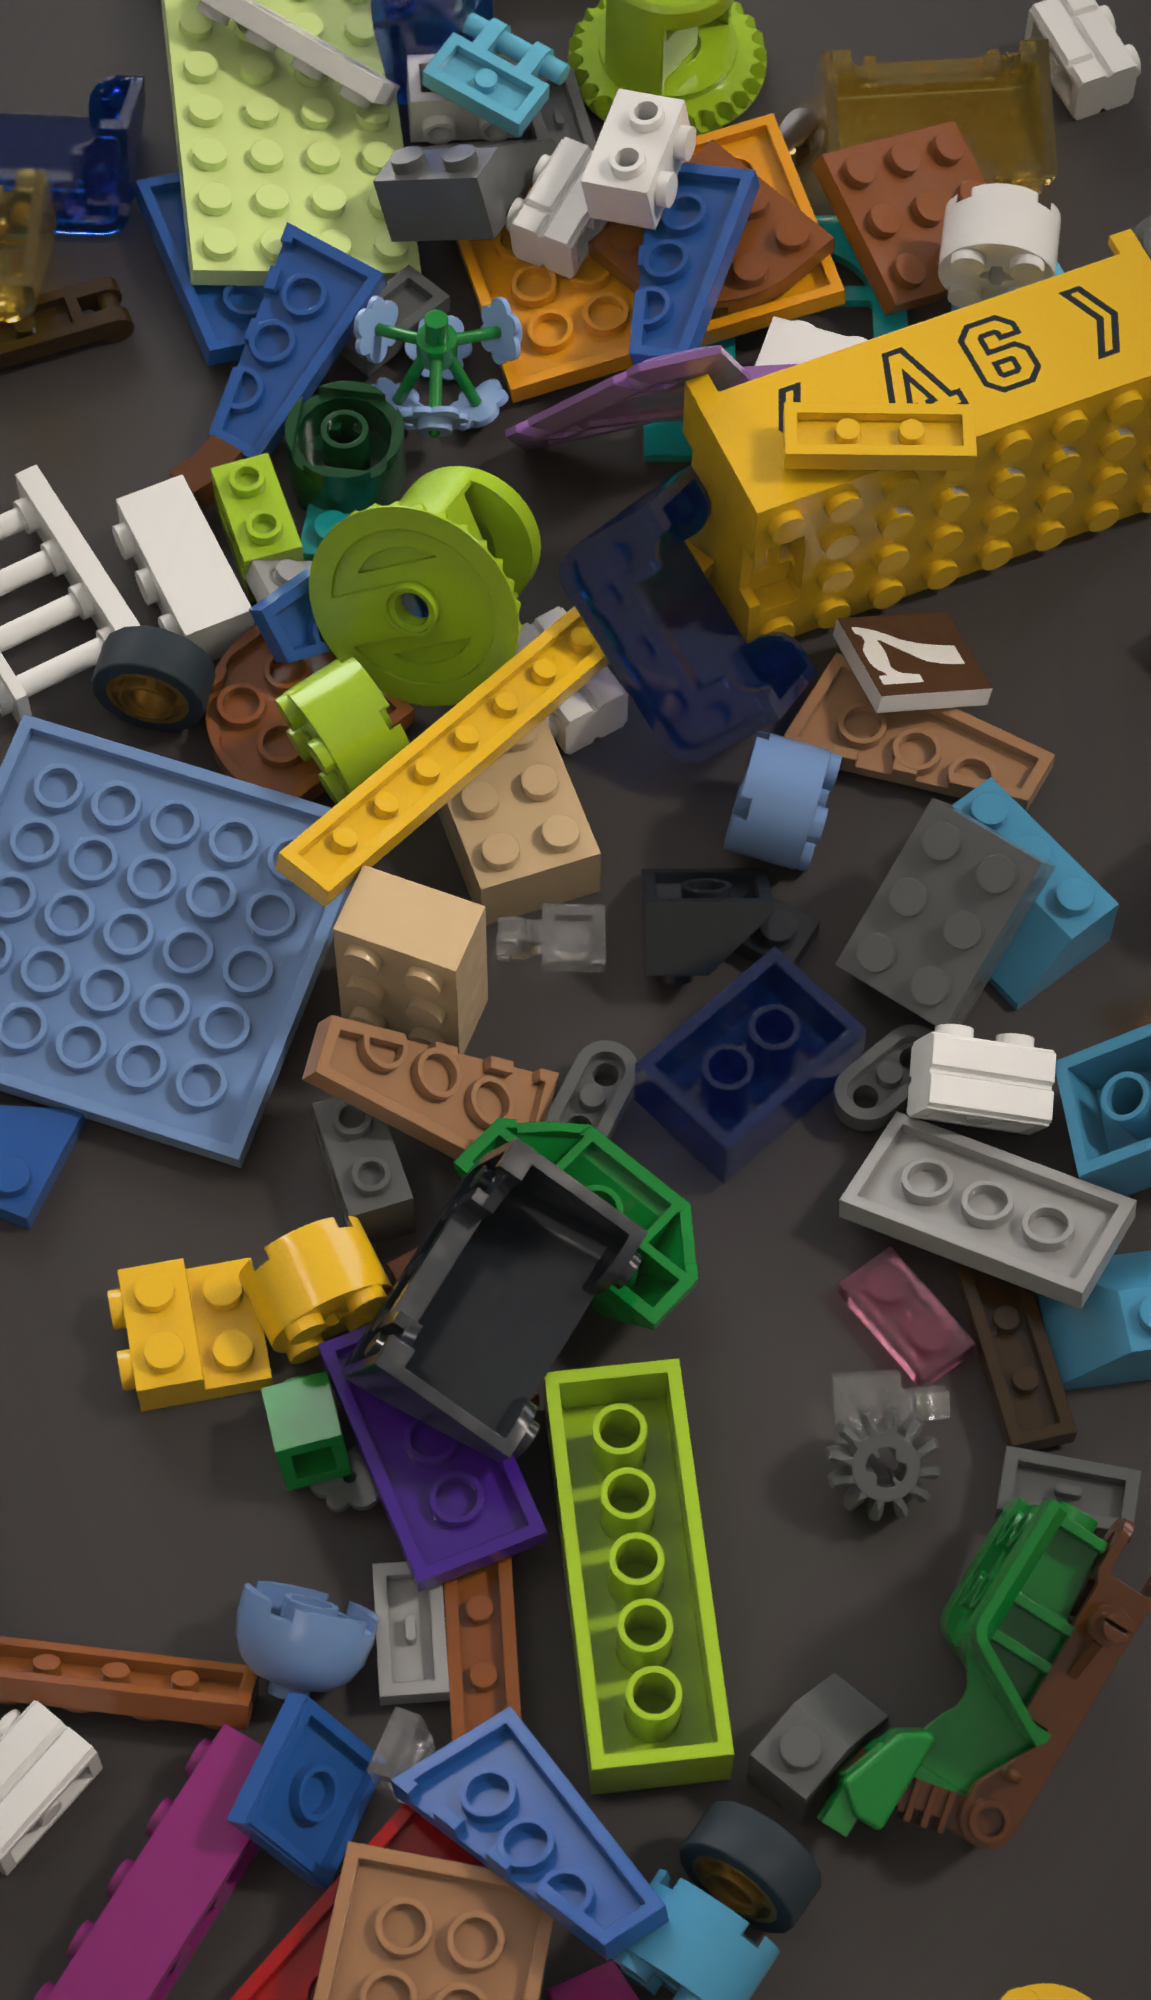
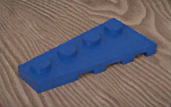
M682 162L677 175L678 187L673 205L670 208L664 207L656 230L644 228L643 244L639 246L637 262L640 271L639 288L635 291L629 350L634 365L654 357L701 346L760 187L756 170Z
M179 173L136 180L134 197L207 366L240 360L246 345L244 336L251 318H256L265 293L263 286L191 285Z
M288 222L280 240L282 248L275 266H270L263 285L265 293L256 318H251L244 336L246 345L238 366L233 367L208 433L209 437L214 435L242 450L243 459L268 453L269 457H271L285 436V422L292 406L300 398L303 397V402H305L312 396L354 334L356 314L360 309L367 308L370 298L379 296L387 285L384 273Z
M511 1706L390 1780L397 1798L607 1961L669 1922L666 1905Z

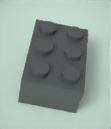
M932 798L835 965L935 1026L940 1024L963 1025L1056 867L949 803Z

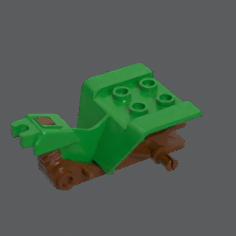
M1011 1497L944 1606L940 1616V1631L949 1647L966 1669L967 1687L963 1698L955 1707L941 1713L924 1728H890L878 1739H874L836 1771L835 1784L815 1817L847 1837L857 1819L875 1830H880L884 1827L894 1809L899 1811L897 1817L909 1823L913 1811L916 1809L918 1812L914 1823L920 1827L927 1829L930 1817L933 1815L935 1817L931 1829L943 1835L947 1828L973 1846L984 1850L997 1849L1006 1845L1026 1816L1113 1669L1118 1665L1123 1656L1122 1654L1145 1616L1151 1613V1576L1139 1593L1115 1578L1111 1572L1113 1565L1135 1529V1524L1126 1518H1118L1102 1540L1093 1534L1099 1523L1086 1513L1064 1501L1060 1504L1054 1499L1043 1498L1039 1505H1031L1020 1497Z

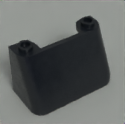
M515 1138L482 1156L463 1177L352 1351L342 1370V1376L363 1391L497 1462L510 1459L511 1456L518 1458L530 1446L540 1427V1424L533 1420L537 1411V1405L531 1402V1399L594 1296L605 1291L611 1285L617 1289L622 1288L634 1275L642 1260V1256L636 1251L648 1232L520 1139Z

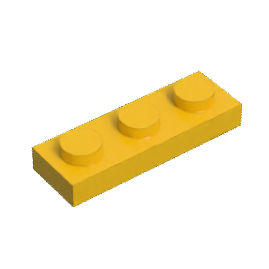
M784 402V469L975 471L977 459L975 405Z

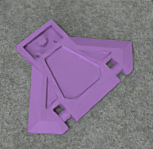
M721 345L693 348L658 356L626 369V371L612 376L528 418V420L504 430L505 437L522 449H534L653 423L682 422L685 381L708 373L719 392L798 364L741 366Z

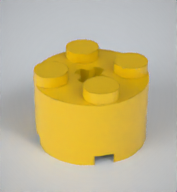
M348 1216V1227L339 1228L334 1217L307 1224L278 1238L264 1248L269 1258L268 1261L255 1270L249 1260L242 1267L238 1276L273 1350L278 1353H286L291 1364H300L318 1356V1344L325 1342V1340L347 1330L351 1332L370 1325L393 1288L359 1219L355 1216Z

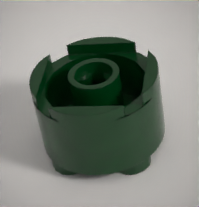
M336 381L320 386L319 394L312 396L305 402H303L302 397L292 406L285 422V442L289 480L300 508L307 512L308 504H312L326 511L337 510L342 513H352L355 510H365L374 503L388 506L397 498L404 486L407 472L404 421L398 408L395 410L386 401V396L383 392L374 386L362 382Z

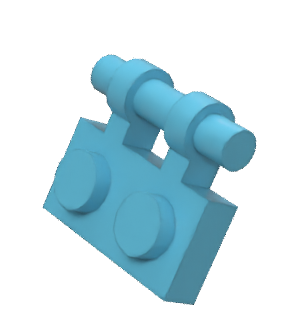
M473 12L466 19L462 31L475 40L471 42L453 32L422 71V85L519 138L549 99L550 85L540 79L545 77L560 86L569 74L570 65L554 57V50L538 41L532 45L512 34L511 26L497 18H492L488 21ZM501 53L518 64L515 66L497 55Z

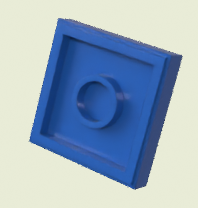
M289 1692L226 1821L308 1885L327 1890L346 1853L348 1841L351 1842L388 1762L310 1697L304 1694Z

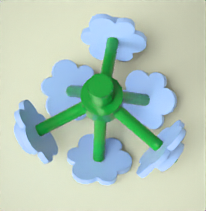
M380 296L371 297L367 308L359 310L354 320L355 349L358 354L366 355L367 360L371 363H380L386 356L387 347L392 346L398 340L406 342V354L414 361L401 383L394 384L390 379L381 377L377 380L376 384H369L383 392L386 396V401L395 410L398 408L403 417L404 429L415 430L417 428L418 434L437 438L451 435L454 429L462 431L471 427L480 428L496 419L499 415V407L508 401L507 392L502 389L500 382L496 379H489L481 383L477 388L474 387L463 369L462 359L471 355L473 349L471 343L481 342L486 351L492 352V358L496 364H505L507 360L513 361L518 359L521 352L522 327L518 317L511 312L507 299L495 297L490 305L483 306L481 317L484 324L480 329L465 332L463 323L459 318L452 315L447 316L441 310L429 311L425 318L419 322L418 332L395 327L394 325L398 318V307L395 302L390 300L384 301ZM420 375L430 378L429 406H424L418 402L420 399L419 394L413 388ZM442 378L445 380L455 379L462 390L458 397L459 400L449 406H442Z

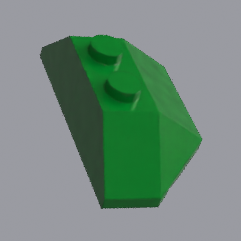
M497 1118L454 1161V1169L461 1179L482 1156L518 1138L645 1229L648 1233L636 1251L642 1256V1260L634 1275L622 1288L617 1289L611 1285L605 1291L596 1294L589 1306L601 1316L655 1330L698 1285L690 1203L592 1125L548 1121L517 1123V1119Z

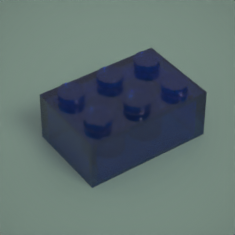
M773 947L635 1064L634 1100L725 1184L834 1089L839 1074L863 1055L867 1029L779 949Z

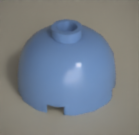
M258 1581L256 1588L250 1583L244 1584L237 1610L235 1636L239 1653L249 1669L256 1675L269 1680L267 1689L269 1694L285 1700L289 1692L304 1694L309 1697L310 1691L331 1692L350 1682L366 1663L374 1643L380 1618L375 1612L352 1601L348 1603L346 1614L342 1613L337 1605L328 1602V1593L291 1584Z

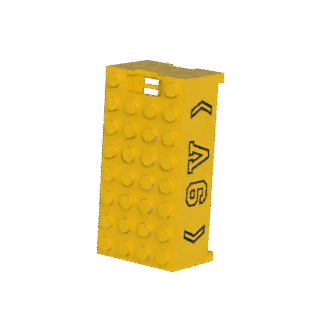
M1132 229L1109 236L1108 245L1115 256L718 392L708 373L685 381L682 432L692 449L691 475L680 479L677 526L684 539L716 561L707 582L745 654L763 647L776 648L782 646L794 636L819 627L823 629L835 627L837 618H848L872 608L885 609L896 604L903 597L928 588L932 590L944 588L956 578L978 570L997 569L1006 564L1010 559L1031 551L1050 550L1059 545L1063 540L1084 532L1103 531L1112 526L1116 521L1137 513H1151V260ZM784 402L974 404L977 446L975 471L784 469Z

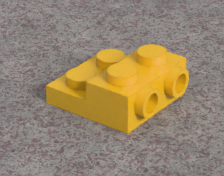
M251 1257L185 1269L184 1259L181 1258L117 1270L120 1288L107 1291L114 1330L127 1328L130 1349L117 1351L123 1391L136 1389L141 1412L259 1391L261 1388L273 1385L264 1330L238 1277L242 1267L249 1260L252 1263Z

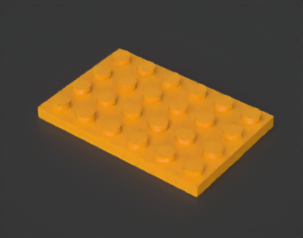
M773 113L696 136L693 155L711 140H714L747 168L756 170L757 176L818 224ZM532 184V186L529 188V190L527 191V193L525 194V196L523 197V199H525V198L527 197L528 193L530 192V190H531L532 187H533V184ZM607 221V223H606V225L604 226V228H606V227H607L610 223H612V222H611V221ZM506 224L495 239L456 240L480 311L483 306L490 305L495 297H504L510 305L511 312L518 317L521 323L520 356L516 360H507L505 364H500L513 403L634 366L629 350L635 293L591 258L589 253L576 275L570 279L547 270L544 265L539 267L518 259L513 254L510 231L506 229ZM829 254L818 266L789 290L763 305L733 314H728V308L714 309L700 347L769 327L773 316L793 320L845 304V289L831 255Z

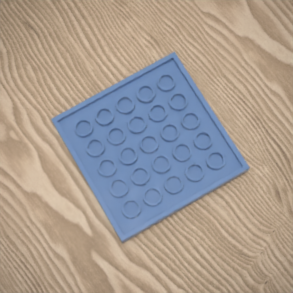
M24 714L0 767V1091L48 1107L81 1112L86 1119L242 1168L333 940V927L354 885L352 883L326 907H323L276 870L275 866L279 852L332 808Z

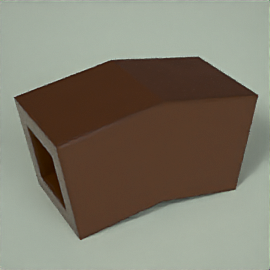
M211 435L195 455L169 470L170 479L183 474L201 511L215 503L210 468L242 460V450Z

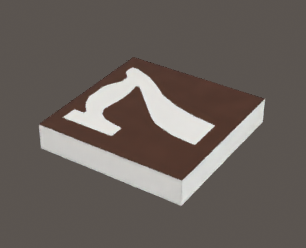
M947 611L837 618L833 637L876 713L983 706L988 704L993 688Z

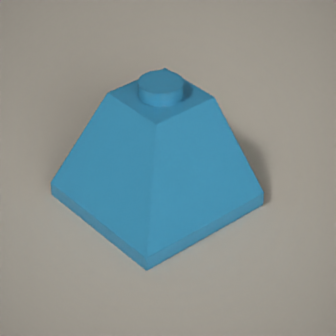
M1151 1250L1113 1255L1081 1310L1034 1292L1064 1391L1151 1380Z

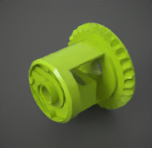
M600 0L597 7L587 8L582 22L576 23L574 35L569 41L568 64L574 70L584 104L602 120L606 121L618 89L685 100L690 126L695 127L697 136L717 130L731 123L743 114L758 96L764 83L767 65V50L764 47L763 33L756 29L754 17L745 15L741 3L734 2L735 0Z
M448 466L432 470L413 483L399 501L388 506L374 503L365 510L353 511L341 522H338L324 537L315 552L310 568V604L315 622L323 639L337 659L345 654L348 655V658H355L384 695L420 706L440 707L458 704L513 658L519 648L517 643L523 625L519 621L521 603L516 598L532 579L541 555V539L536 520L525 501L507 483L488 472L465 466ZM412 593L419 596L428 606L429 616L417 617L410 614L402 604L401 595Z

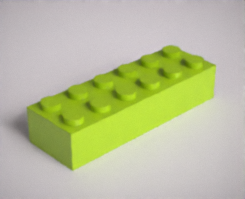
M677 1358L548 1372L544 1378V1410L591 1795L730 1780L734 1749L680 1360Z

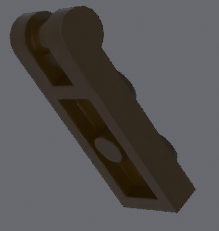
M108 276L98 277L1 305L0 369L102 339L106 342L116 343L130 337L134 332L135 326L128 310L120 307L122 294L116 280ZM90 309L95 311L93 313L83 315L82 313L83 311Z

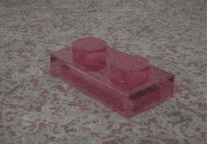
M891 1246L839 1283L838 1294L921 1390L927 1388L973 1354L976 1344Z

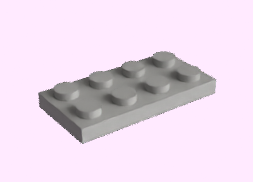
M897 1111L839 1199V1217L1081 1310L1132 1224L1136 1214L1137 1200L920 1119L911 1118L909 1115Z

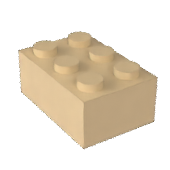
M546 718L437 811L472 902L486 906V926L600 891L601 852Z
M363 865L333 927L341 1017L405 1033L407 1040L426 1045L440 1042L458 1047V1053L464 1054L488 1001L486 906Z

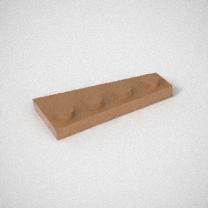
M837 652L783 736L842 755L839 770L958 798L964 797L992 777L1026 812L1053 768L1055 754L957 708L876 713L845 656Z
M331 1015L317 1025L302 1080L456 1160L497 1118L517 1119V1123L547 1121V1114L552 1105L559 1073L542 1068L534 1072L514 1067V1061L495 1056L481 1059L458 1053V1047L440 1042L426 1045L407 1040L405 1033Z

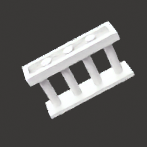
M37 465L15 474L20 499L13 502V509L0 514V541L23 530L28 534L36 531L43 541L40 544L41 551L0 570V597L49 573H53L55 577L64 574L71 586L68 587L69 594L0 626V714L5 716L12 713L18 724H20L24 714L32 716L28 697L95 666L102 645L110 633L123 627L141 626ZM80 616L83 620L92 617L99 628L96 631V638L15 676L2 655V652L75 617Z

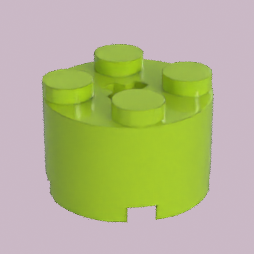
M347 654L332 661L283 692L280 697L274 700L280 715L289 726L286 734L291 744L304 762L312 758L322 771L318 774L319 780L336 805L410 744L401 724L393 727L390 716L385 709L390 705L361 664L353 657L348 658Z

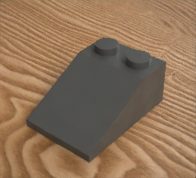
M555 140L454 142L426 147L409 146L395 151L373 181L391 241L495 239L507 222V215L514 200L518 197L523 198L532 186L533 173L539 159L544 154L552 156L556 149Z

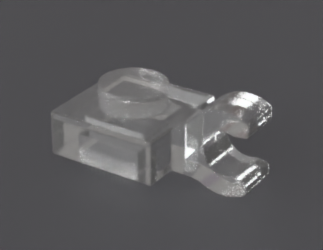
M542 903L541 920L512 916L498 918L496 960L516 962L525 960L532 955L541 954V971L604 972L606 963L605 905Z
M899 1370L831 1373L833 1429L836 1444L848 1443L841 1438L835 1429L840 1421L848 1423L856 1432L864 1427L858 1417V1408L862 1406H868L875 1418V1422L881 1423L882 1413L886 1404H895L899 1409L900 1416L898 1427L903 1423V1420H906L913 1414H917L922 1420L950 1418L949 1391L945 1390V1385H924L901 1389V1373Z

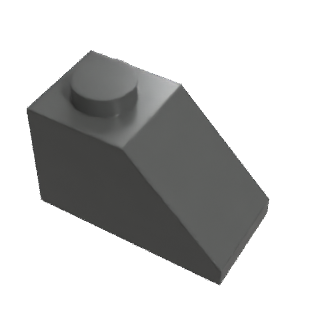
M834 1672L795 1701L752 1751L749 1757L746 1780L801 1824L835 1784L836 1771L873 1739L888 1721L889 1716Z

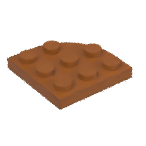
M951 121L822 154L814 162L812 168L885 316L927 305L948 296V290L942 285L938 276L945 208L949 200L957 194V202L971 197L972 187L985 184L983 176L956 122Z
M711 140L694 154L690 161L685 162L750 170L714 140ZM757 176L760 183L759 190L714 308H728V314L763 305L777 298L834 252V237L759 176ZM612 222L588 241L589 256L635 293L639 288L640 271L637 262L639 246L643 244L644 228Z
M256 624L229 647L215 668V680L206 707L205 718L212 755L221 771L223 770L229 777L311 802L326 791L318 777V774L322 771L312 758L304 762L291 744L286 734L289 726L280 715L274 700L280 697L286 690L332 661L337 660L332 651L292 663L276 662ZM383 694L390 705L385 709L390 716L393 727L401 724L403 730H406L415 723V709L408 702Z

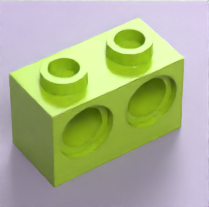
M268 453L210 468L216 512L249 603L256 602L245 580L252 560L290 559L304 561L303 546Z

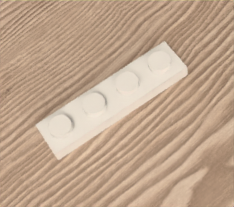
M200 0L201 2L197 8L199 12L225 26L228 25L230 19L247 28L244 35L246 40L273 54L277 46L295 56L291 63L292 67L317 81H321L324 74L342 84L338 94L362 108L368 109L371 102L390 106L400 88L398 84L255 0Z

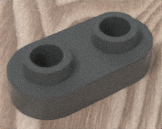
M920 1025L900 1026L887 1034L839 1074L834 1086L833 1108L843 1124L858 1131H874L887 1125L897 1111L903 1112L907 1108L911 1077L909 1076L910 1070L904 1068L901 1062L911 1059V1048L914 1041L932 1032V1030ZM859 1097H867L872 1099L876 1105L871 1108H861L855 1104L854 1100Z
M610 1040L596 1041L584 1047L577 1055L547 1114V1121L592 1125L611 1140L637 1089L638 1063L631 1050L621 1043ZM601 1075H609L614 1077L616 1082L610 1086H602L596 1083L595 1079Z

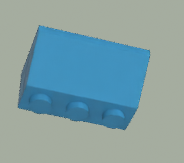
M990 777L952 806L1056 867L988 981L1017 1011L1110 941L1119 903Z

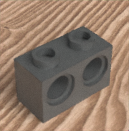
M336 1097L312 1103L316 1140L345 1227H348V1216L357 1217L371 1245L416 1232L413 1196L388 1124Z

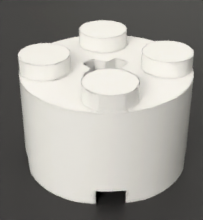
M982 184L972 187L971 197L957 202L958 194L951 198L945 208L938 266L939 280L948 290V301L956 307L964 308L1054 277L1056 275L1061 215L1058 208L1051 202V210L1038 203L1039 193L1013 184Z

